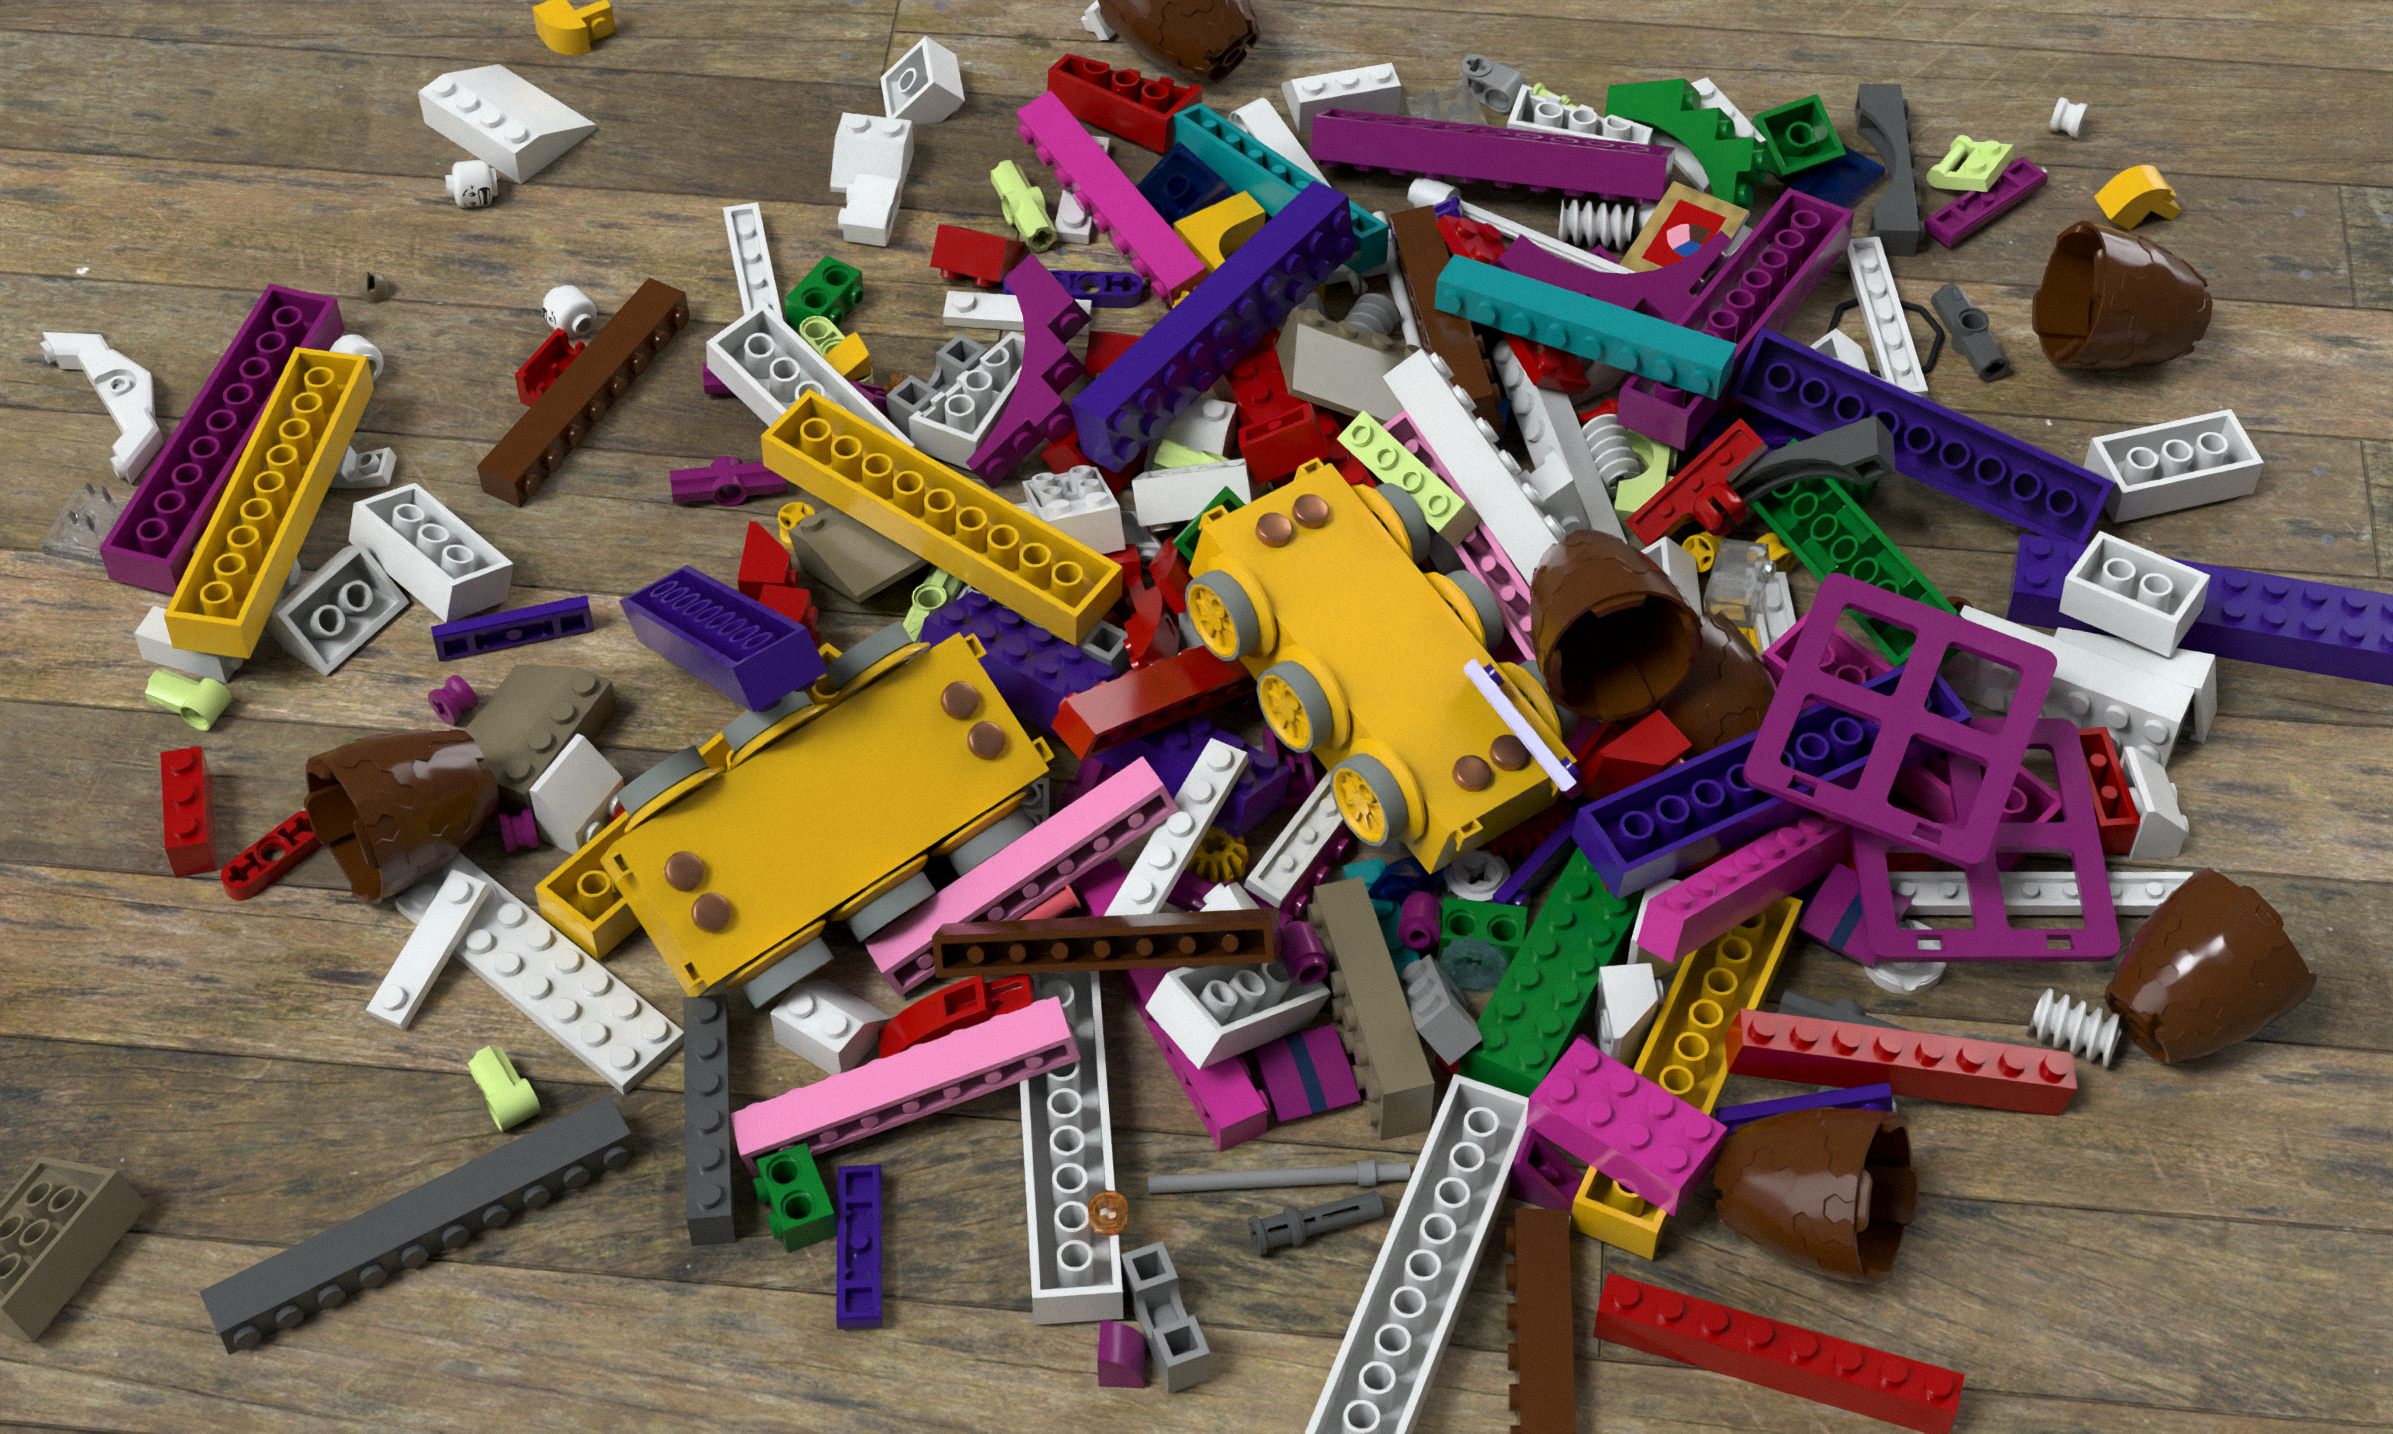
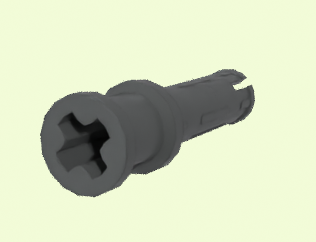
M1372 1190L1369 1193L1300 1211L1297 1207L1293 1208L1290 1206L1284 1208L1283 1213L1262 1219L1252 1216L1248 1218V1228L1255 1252L1261 1256L1267 1253V1249L1288 1243H1292L1293 1246L1302 1245V1242L1306 1240V1236L1342 1228L1373 1218H1381L1384 1216V1209L1378 1191ZM1354 1210V1211H1351V1212H1348V1213H1344V1214H1340V1215H1336V1216H1333V1217H1329V1218H1325V1219L1323 1218V1217H1327V1216H1330V1215L1342 1213V1212H1345V1211Z

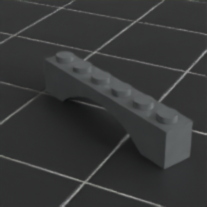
M1859 84L1854 108L1857 134L1869 142L1881 156L1891 181V185L1885 194L1873 205L1868 230L1869 237H1880L1885 256L1914 257L1917 242H1923L1924 221H1918L1921 212V197L1915 196L1918 186L1917 171H1912L1915 161L1914 147H1909L1912 126L1911 123H1906L1909 110L1908 99H1903L1901 84Z
M1876 415L1860 419L1844 427L1826 431L1821 435L1797 443H1791L1786 447L1760 455L1730 485L1747 507L1771 491L1807 479L1833 478L1863 485L1896 474L1894 438L1892 433ZM1728 514L1723 517L1727 525L1733 520ZM1692 518L1675 532L1685 541L1689 536L1707 530L1697 519Z
M726 994L684 997L686 1220L692 1246L736 1243V1212L730 1122L732 1043Z

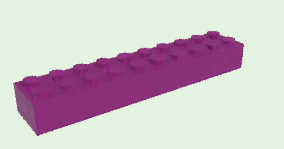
M1327 107L1313 117L1310 158L1319 159V165L1327 167H1340L1341 162L1353 163L1354 169L1361 171H1375V166L1389 168L1388 173L1395 175H1409L1410 170L1424 172L1423 177L1429 179H1444L1445 175L1458 176V181L1463 183L1477 184L1480 179L1494 180L1493 185L1497 187L1513 188L1515 183L1529 184L1528 189L1537 192H1549L1550 187L1563 188L1564 194L1571 196H1585V191L1599 193V198L1605 200H1620L1622 195L1635 197V202L1639 204L1654 205L1656 200L1663 198L1670 187L1675 147Z
M1788 188L1675 323L1676 325L1737 344L1732 374L1717 400L1633 373L1620 389L1616 424L1684 451L1732 392L1760 328H1768L1779 333L1849 247L1854 212Z
M274 284L268 285L99 548L110 580L172 595L175 594L193 557L192 549L205 532L294 348L301 347L330 351L333 344L345 330L336 298Z

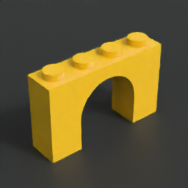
M1245 190L1174 222V232L1206 267L1207 275L1209 276L1225 262L1224 258L1227 255L1238 250L1265 225V210ZM1325 282L1321 283L1311 292H1318L1321 302L1325 300Z

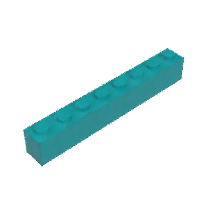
M1202 103L1174 114L1173 151L1239 194L1246 190L1265 212L1272 217L1279 213L1314 180L1327 186ZM1349 200L1356 251L1343 264L1361 275L1387 262L1389 225Z
M1457 254L1453 255L1437 279L1435 309L1717 400L1732 374L1737 344Z

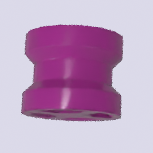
M458 675L449 677L442 689H434L428 694V700L433 710L443 721L450 725L457 723L464 711H472L479 704L473 689Z
M531 808L522 809L520 814L510 816L507 813L498 815L507 855L516 853L520 847L527 846L531 849L540 847Z

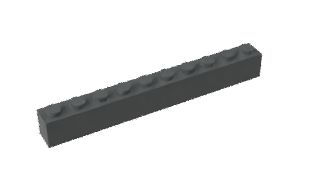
M608 1095L212 1285L199 1293L228 1355L238 1350L249 1349L255 1346L261 1339L281 1329L292 1328L299 1324L302 1319L322 1309L333 1308L339 1305L345 1298L365 1288L376 1287L384 1282L386 1278L406 1268L417 1267L424 1263L427 1258L447 1248L458 1247L466 1242L468 1238L488 1228H497L503 1225L509 1218L527 1209L538 1208L550 1198L568 1189L579 1188L589 1179L607 1170H615L622 1167L628 1160L636 1157L631 1132Z

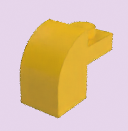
M549 0L532 7L537 34L551 50L560 54L583 55L590 53V42L616 32L612 6L607 0H601L574 10L567 0Z
M2139 165L2119 173L2094 196L2110 221L2129 230H2132L2150 211L2171 221L2182 211L2174 200L2176 197L2174 190L2165 182L2156 167L2151 165Z

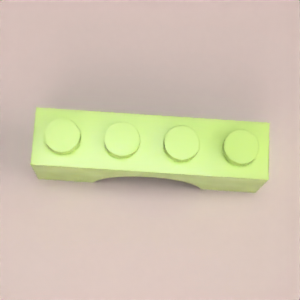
M1628 429L1627 434L1632 444V449L1636 457L1644 463L1648 470L1638 477L1619 481L1614 511L1624 536L1639 538L1625 521L1674 478V476L1667 475V470L1675 471L1678 449L1671 448L1668 444Z

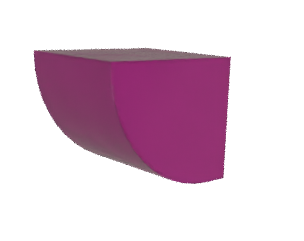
M1101 1320L1098 1348V1383L1100 1387L1144 1389L1147 1345L1144 1336L1139 1331L1119 1322Z

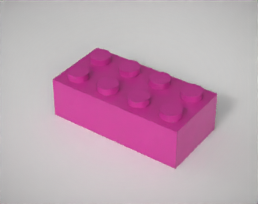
M1580 1038L1576 1039L1531 1094L1526 1118L1527 1127L1533 1128L1540 1135L1673 1217L1676 1216L1717 1163L1728 1127Z

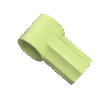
M166 669L162 671L155 670L148 679V686L145 691L149 702L179 713L189 725L201 731H208L232 701V696L227 688L214 679L204 678L199 683Z
M487 1046L477 1051L474 1058L468 1062L470 1072L485 1095V1101L490 1114L501 1132L542 1112L531 1085L525 1078L520 1079L501 1047L493 1048Z

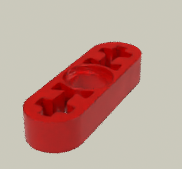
M300 811L292 815L224 866L221 871V881L226 894L231 899L238 901L251 899L322 846L316 839L314 832L309 834L305 831L300 832L303 829L312 831L306 811ZM281 849L285 851L283 857L277 861L269 862L263 859L264 855L270 850ZM238 877L244 880L248 878V880L245 882H242L241 880L234 881Z

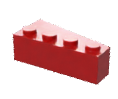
M1067 53L1048 69L1047 92L1051 90L1072 115L1118 134L1123 138L1146 146L1153 151L1165 154L1173 146L1174 114L1202 103L1203 86L1191 84L1189 89L1175 86L1174 79L1162 76L1158 82L1140 77L1141 71L1129 68L1127 70L1114 71L1110 70L1109 63Z

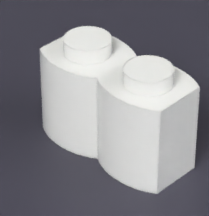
M858 173L855 182L848 184L846 192L847 207L840 209L838 217V228L843 229L844 241L887 246L901 201L900 178Z

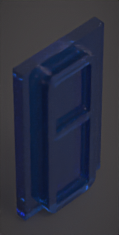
M1842 144L1846 152L1845 157L1809 169L1789 188L1846 209L1885 173V167ZM1785 190V191L1778 197V200L1782 197V195H1783L1787 190Z

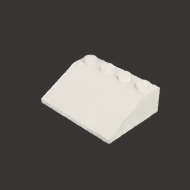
M500 64L445 73L418 91L425 124L481 160L486 161L489 165L520 185L596 130L595 123Z

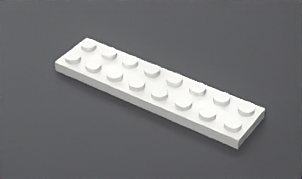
M459 851L449 863L433 875L417 882L395 900L397 910L415 925H418L452 869L486 882L491 890L452 955L623 1095L629 1092L684 1044L683 1030Z

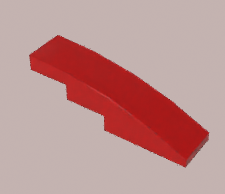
M1170 536L1164 541L1149 564L1148 569L1152 573L1151 576L1155 581L1154 584L1175 615H1178L1187 610L1185 602L1186 587L1194 578L1189 573L1191 561L1172 544L1175 538Z

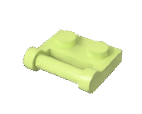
M1959 135L1952 142L1949 153L1940 164L1934 165L1929 170L1926 178L1928 183L1935 188L1988 192L2015 157L2014 147L2012 144H2000L1997 141L1973 142L1968 136ZM1961 159H1966L1957 172L1952 171Z

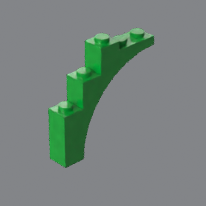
M1685 78L1609 85L1605 118L1609 115H1614L1653 129L1652 134L1667 137L1687 147L1702 165L1712 188L1713 197L1749 210V205L1753 202V189L1751 186L1765 184L1766 171L1769 170L1771 164L1769 151L1755 137L1734 139L1736 133L1734 121L1719 107L1700 109L1701 97L1699 91ZM1746 220L1744 224L1747 227H1749L1748 220Z

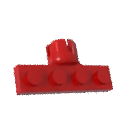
M1741 418L1738 419L1631 515L1625 523L1647 547L1665 536L1669 538L1685 522L1692 518L1697 519L1713 536H1725L1731 533L1733 530L1727 525L1723 517L1728 514L1740 525L1746 516L1747 506L1731 488L1730 484L1768 449L1767 445Z

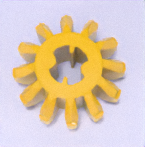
M1210 825L1185 870L1217 884L1234 882V879H1242L1245 874V866L1249 862V851L1245 846L1243 836L1235 839L1215 826Z

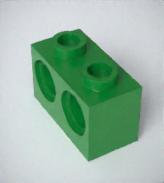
M826 255L784 299L787 325L800 331V325L806 318L822 316L830 320L838 329L843 319L854 308L859 307L864 299L865 289L863 287L862 271Z
M1444 897L1437 962H1445L1454 966L1469 965L1491 968L1495 971H1507L1524 941L1528 907Z
M806 1143L756 1160L759 1177L752 1179L759 1203L768 1202L772 1213L766 1214L771 1234L774 1240L782 1237L787 1253L837 1236L835 1213ZM786 1179L793 1180L792 1182L787 1184L779 1183L780 1181ZM796 1215H808L802 1219H793Z

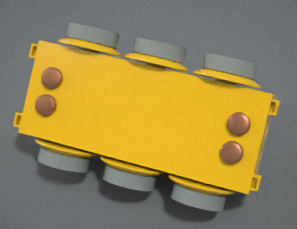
M1316 457L1298 466L1293 482L1231 513L1223 505H1220L1202 514L1198 527L1202 532L1189 569V573L1194 579L1186 587L1185 594L1187 612L1192 626L1204 646L1214 656L1223 661H1234L1239 658L1250 671V674L1258 682L1257 694L1259 705L1266 722L1276 737L1286 747L1297 753L1312 750L1331 774L1332 796L1339 814L1348 828L1361 841L1370 846H1382L1392 839L1405 843L1431 875L1556 803L1562 790L1463 671V666L1473 658L1483 668L1490 663L1505 681L1500 686V689L1559 760L1567 756L1574 766L1577 760L1563 743L1570 740L1577 733L1579 725L1578 714L1554 702L1546 690L1536 660H1527L1520 665H1515L1511 662L1496 663L1489 655L1490 652L1496 650L1502 643L1504 628L1502 615L1496 600L1485 584L1475 575L1465 570L1453 571L1443 576L1437 572L1422 574L1416 565L1423 562L1429 555L1431 543L1429 530L1422 511L1414 499L1402 487L1393 483L1381 484L1375 488H1370L1364 484L1350 486L1331 463L1324 466Z
M900 621L892 623L856 644L826 667L828 671L826 675L837 692H839L832 704V710L828 711L830 708L828 703L812 705L805 691L795 692L794 690L781 697V703L775 708L766 712H752L748 710L722 730L723 736L736 754L730 764L731 771L725 774L726 769L724 766L708 768V764L696 746L693 745L655 765L617 793V798L631 820L625 828L624 832L626 835L613 842L600 858V862L688 997L701 996L736 974L724 984L725 987L743 986L742 989L755 1009H758L834 959L821 937L818 938L826 924L824 920L826 917L830 916L828 918L830 922L847 920L846 924L858 942L861 943L936 893L924 872H920L929 858L927 856L928 852L932 851L929 854L931 858L947 856L951 866L959 878H961L1036 828L1024 809H1020L1028 795V792L1024 790L1050 770L1046 763L1052 760L1055 755L1042 736L1033 742L1027 736L979 663V660L987 652L974 633L963 638L960 632L928 650L931 646L929 642L913 644L912 638Z

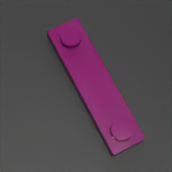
M2021 157L2006 167L1988 192L1969 191L1925 219L1924 229L1950 248L2045 186L2049 175L2024 157Z

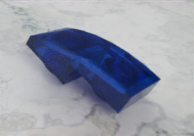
M1415 855L1402 858L1384 869L1368 890L1371 900L1404 902L1413 890L1433 892L1452 868V864L1450 863L1430 875Z

